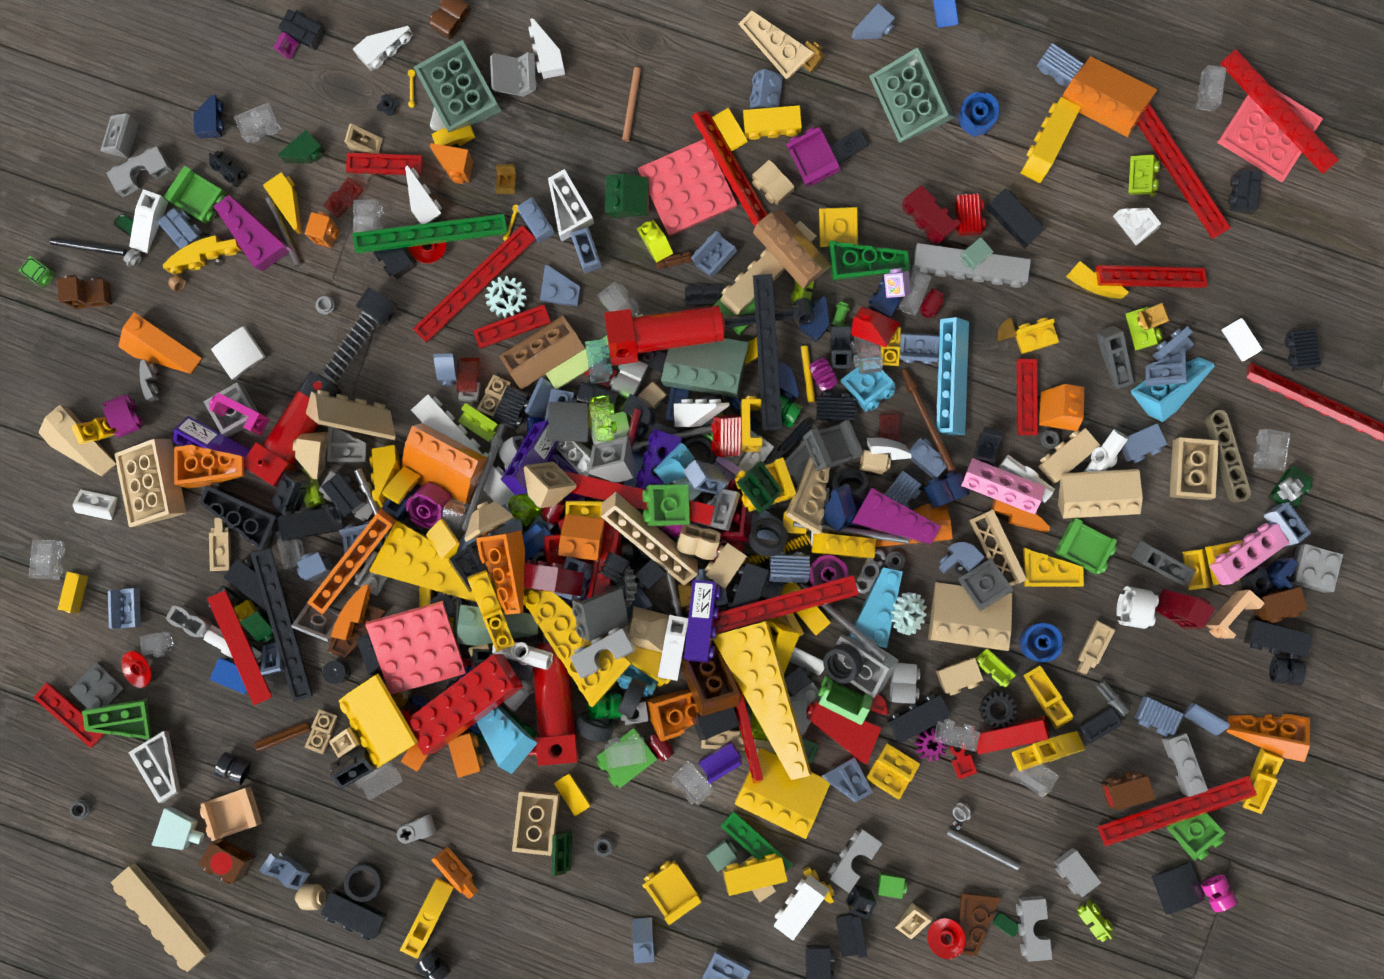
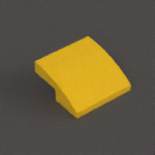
M886 744L868 772L866 780L899 800L908 783L912 781L920 763L891 745Z

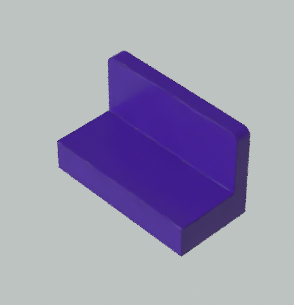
M732 741L700 759L698 763L707 775L708 784H711L742 765V756Z

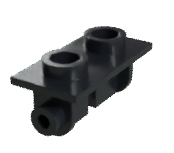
M216 151L214 154L209 153L210 167L223 175L228 183L238 187V180H243L246 177L245 170L236 163L229 166L232 160L222 151Z
M685 286V305L715 304L723 296V286Z

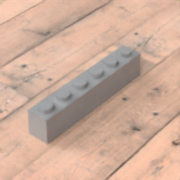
M917 243L914 249L912 270H916V273L919 274L930 272L935 273L939 277L951 275L955 279L960 280L965 278H972L975 282H984L986 280L992 281L991 283L995 285L1007 283L1015 288H1020L1028 282L1031 259L991 254L989 258L972 271L971 268L965 267L961 261L962 258L960 256L965 250Z

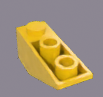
M395 445L372 449V457L369 458L374 472L371 473V480L373 485H375V489L372 490V496L374 501L378 502L380 508L383 507L387 500L382 495L383 490L400 471L399 453Z

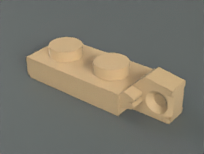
M214 518L215 528H211V533H209L210 571H228L231 568L230 528L226 527V523L220 518Z
M1099 621L1095 622L1079 654L1078 660L1081 663L1077 669L1078 672L1087 674L1090 667L1095 668L1096 664H1099L1115 629Z

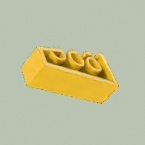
M1060 97L1057 103L1053 102L1048 111L1051 115L1050 117L1046 116L1041 125L1043 130L1038 131L1034 139L1036 144L1035 146L1031 145L1027 153L1029 157L1020 172L1021 174L1041 183L1052 166L1081 108L1080 106L1063 97Z
M774 618L767 621L784 676L800 633L780 619Z

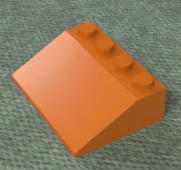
M1090 56L1063 93V98L1080 106L1079 113L1129 137L1156 94L1157 89Z
M421 423L413 425L405 442L401 469L405 466L419 474L421 478L417 484L421 486L430 482L441 487L451 494L452 503L466 509L487 457Z

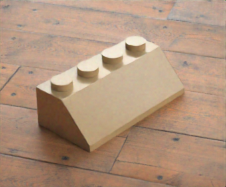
M1139 469L1061 474L1058 507L1063 519L1141 513L1143 497Z

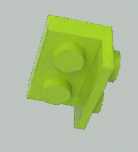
M1154 155L1131 156L1130 195L1150 194L1151 197H1155V192L1159 190V180L1156 179V175L1160 171V162L1157 161Z
M465 403L461 408L464 413L458 422L490 442L496 434L499 425Z

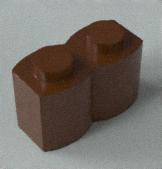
M441 0L440 8L434 11L429 18L431 28L451 39L470 12L469 4L463 0Z

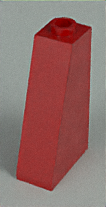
M813 700L812 704L809 703L806 709V718L856 759L867 764L881 727L867 721H863L862 725L820 705L815 700Z
M1041 716L1006 725V727H997L977 732L973 735L974 738L971 739L973 749L977 750L978 755L1048 740L1050 731L1046 716Z

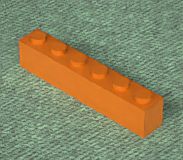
M380 509L307 603L323 615L392 527L396 519L383 509Z

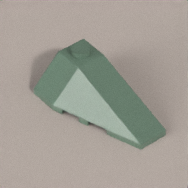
M460 605L457 627L458 644L479 646L493 643L478 606ZM504 613L513 639L538 634L539 625L535 622L531 613L506 615Z

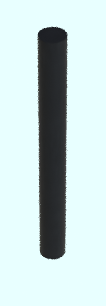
M53 237L50 239V244L55 246L125 256L127 253L124 248Z

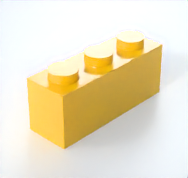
M800 105L743 110L745 137L750 140H756L764 136L777 138L779 135L793 137L800 134L802 128Z
M813 533L812 553L874 558L876 539Z
M776 853L764 856L765 859L757 861V858L746 860V864L738 865V863L726 865V869H722L729 896L787 882L782 857L776 856Z

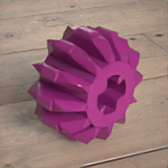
M817 359L810 364L811 374L821 391L829 390L837 385L836 376L827 359Z
M930 728L929 733L927 730L923 731L924 737L917 734L921 741H915L914 744L920 746L915 750L916 753L922 752L920 758L925 759L927 756L928 761L932 762L933 755L937 761L940 760L939 753L943 756L946 755L942 748L946 749L948 745L942 744V742H945L947 738H940L942 735L941 731H937L935 734V729ZM928 741L935 742V745H933L934 749L927 748V744L929 745Z

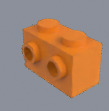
M320 211L318 214L311 212L305 235L314 244L332 248L334 241L338 239L339 227L329 217V214Z
M473 732L457 736L448 743L458 778L483 770L482 766L485 765L482 754L479 755L478 753L479 741L477 736L473 735Z

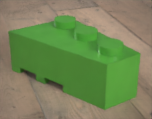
M147 699L87 708L82 711L85 731L143 738L146 740L152 738Z

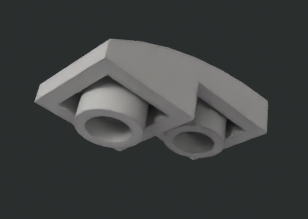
M143 359L140 361L141 387L145 399L153 403L159 400L157 395L159 393L158 388L152 383L158 380L156 375L158 370L154 363Z

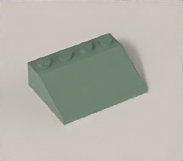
M463 40L414 66L419 79L448 132L484 121L502 111Z
M918 47L869 76L899 143L937 128L955 118L926 52Z
M724 338V341L721 342L715 341L714 343L669 349L661 381L664 386L739 398L749 342Z

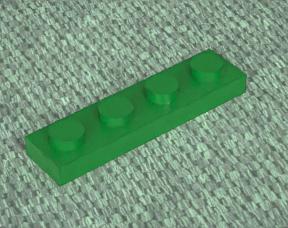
M734 811L722 823L721 827L757 860L765 859L764 856L776 853V856L782 857L785 873L793 865Z

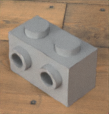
M1071 848L1054 861L1057 866L1055 868L1056 872L1062 879L1065 877L1068 880L1069 884L1067 886L1074 895L1078 894L1083 897L1101 884L1091 868L1074 848Z

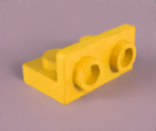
M1048 317L1037 320V324L1030 326V323L1019 326V329L1016 331V340L1021 355L1059 342L1053 326L1055 323L1054 319L1048 320Z

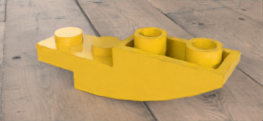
M216 235L207 237L177 251L163 264V269L171 274L182 273V270L186 269L199 270L201 266L207 265L205 258L216 259L219 255L224 254L232 256L242 251V248L236 239L221 241Z
M484 570L467 577L496 652L514 646L512 634L487 571Z
M1078 731L1034 743L1011 754L1020 772L1083 751L1085 747Z
M436 878L400 951L418 959L454 888L453 885Z

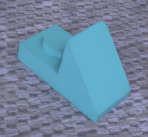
M680 443L654 471L664 484H668L685 477V468L695 458L687 447Z

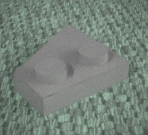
M328 426L327 462L367 463L368 444L338 428Z
M726 489L715 494L714 498L707 503L708 505L715 506L711 526H705L729 531L740 494Z
M813 682L795 696L790 697L801 735L805 734L811 723L806 718V709L809 703L812 704L813 700L819 702L821 698L818 695L819 690Z

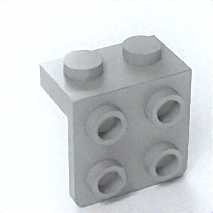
M527 52L519 58L496 53L490 56L491 87L493 91L524 97L536 90L534 53Z

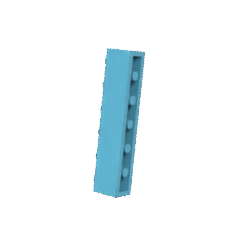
M957 317L940 319L936 428L939 434L948 436L965 435L969 321Z

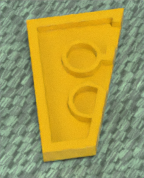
M1023 548L1024 575L1027 579L1024 581V587L1084 586L1082 566Z

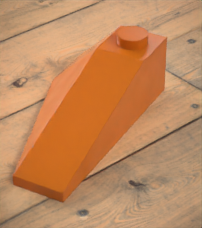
M135 312L122 328L118 347L134 358L145 359L151 363L189 374L193 373L202 360L201 357Z
M194 445L174 447V485L189 489L244 476L243 456Z
M925 504L912 510L941 526L933 542L953 539L951 520L946 504L935 509L932 508L931 504ZM876 539L875 547L906 544ZM909 539L908 544H917L921 542Z

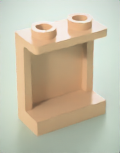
M1250 590L1236 591L1206 626L1211 629L1210 633L1218 639L1234 638L1236 634L1228 628L1229 625L1244 608L1246 610L1260 609L1264 602Z
M251 786L201 803L200 814L206 821V833L212 841L262 824Z

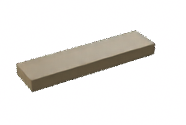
M739 730L725 731L709 739L702 740L701 748L718 749L732 741L738 751H745ZM752 731L757 752L762 747L772 753H776L765 732Z

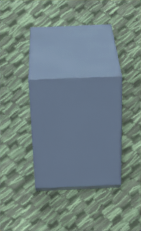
M276 642L262 645L260 673L262 675H269L284 671Z

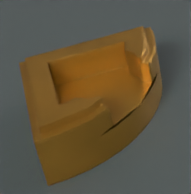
M1012 318L1004 321L999 327L997 342L1017 336Z

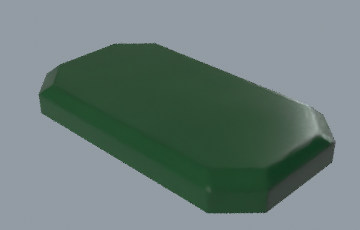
M123 214L118 215L114 225L131 237L133 221Z
M1002 912L997 913L993 919V924L1010 937L1016 936L1018 933V923Z

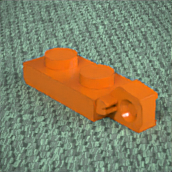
M449 847L443 849L431 860L455 889L463 893L468 899L479 891L473 884V875Z

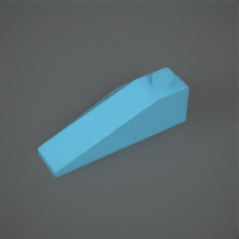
M1200 357L1186 362L1187 383L1147 386L1146 380H1144L1131 390V394L1149 416L1163 422L1181 407L1213 369L1214 363Z

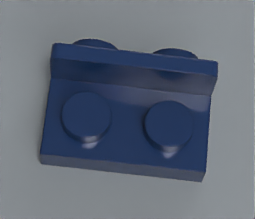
M1293 558L1276 559L1267 568L1266 572L1273 585L1272 589H1291L1293 587L1286 579L1295 572L1294 568L1298 565Z

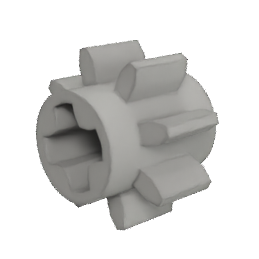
M1289 477L1278 485L1280 491L1277 493L1283 500L1288 498L1290 501H1293L1303 494L1301 488L1304 485L1299 479L1293 480Z

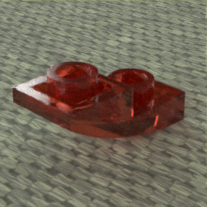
M347 177L338 191H333L323 206L336 218H339L357 200L364 189L352 178Z
M460 358L456 383L457 392H477L480 358Z
M879 414V438L900 442L899 414Z

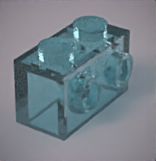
M604 339L586 341L585 347L591 384L609 382V375H613L611 363L607 364L606 357L610 356L609 345H605Z

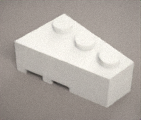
M565 169L549 177L548 181L559 236L562 242L571 237L570 233L587 228L594 224V221Z
M168 731L161 732L128 752L158 803H163L181 792Z

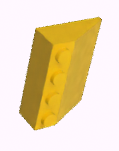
M379 674L373 676L339 700L341 710L348 716L352 729L357 732L361 745L367 749L371 762L377 768L398 757L418 743Z
M760 747L757 755L764 780L754 784L749 770L735 798V805L806 839L830 783L823 779L822 776L811 772L810 776L791 780L779 757Z

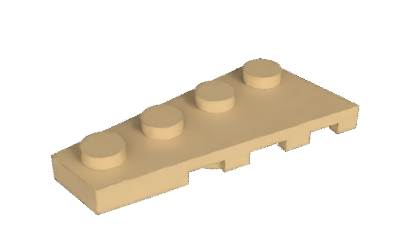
M751 11L739 23L740 27L787 80L815 54L754 11Z
M810 456L796 488V495L792 498L785 516L816 534H820L822 532L821 520L824 517L823 504L827 493L825 489L830 468L817 472Z

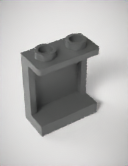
M849 420L822 430H818V428L812 429L803 436L817 472L855 461L863 455L861 444L858 442L854 428Z
M609 585L605 587L606 592L584 601L577 599L572 601V612L576 619V632L579 637L592 641L608 634L609 631L617 627L623 628L629 625L622 588Z

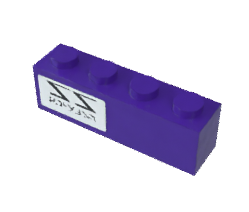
M187 416L174 429L173 442L180 446L194 445L243 456L244 459L250 452V449L236 443L190 416Z
M547 420L533 424L500 479L514 495L528 493L524 466L547 463L551 452L557 446L558 441L548 440L549 422Z
M693 580L684 659L687 661L710 663V659L714 658L715 646H712L713 638L716 639L717 627H714L715 619H718L719 607H716L717 599L720 600L721 588H718L719 585L716 582Z

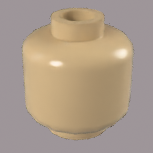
M304 884L295 895V901L302 910H319L325 904L327 898L326 891L320 884Z

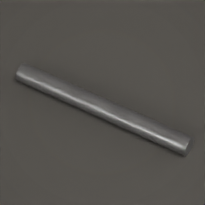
M271 196L267 197L265 200L283 241L292 248L289 254L294 266L302 265L275 202Z
M951 828L947 830V836L1015 870L1019 869V862Z

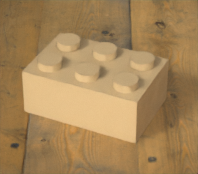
M1181 437L1173 440L1170 497L1197 500L1215 499L1218 460L1217 440Z
M524 789L519 791L512 852L552 855V835L556 833L560 793Z

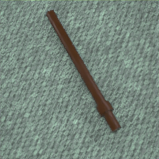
M908 369L902 370L901 374L906 382L905 387L908 393H911L948 471L955 470L956 467L918 391L919 387L916 381H913Z

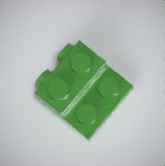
M649 485L646 487V490H643V502H647V510L643 512L644 522H647L648 526L690 524L688 485Z
M1207 813L1167 827V830L1194 861L1197 858L1203 860L1209 854L1207 850L1210 847L1214 846L1217 848L1225 841L1222 838L1225 832Z

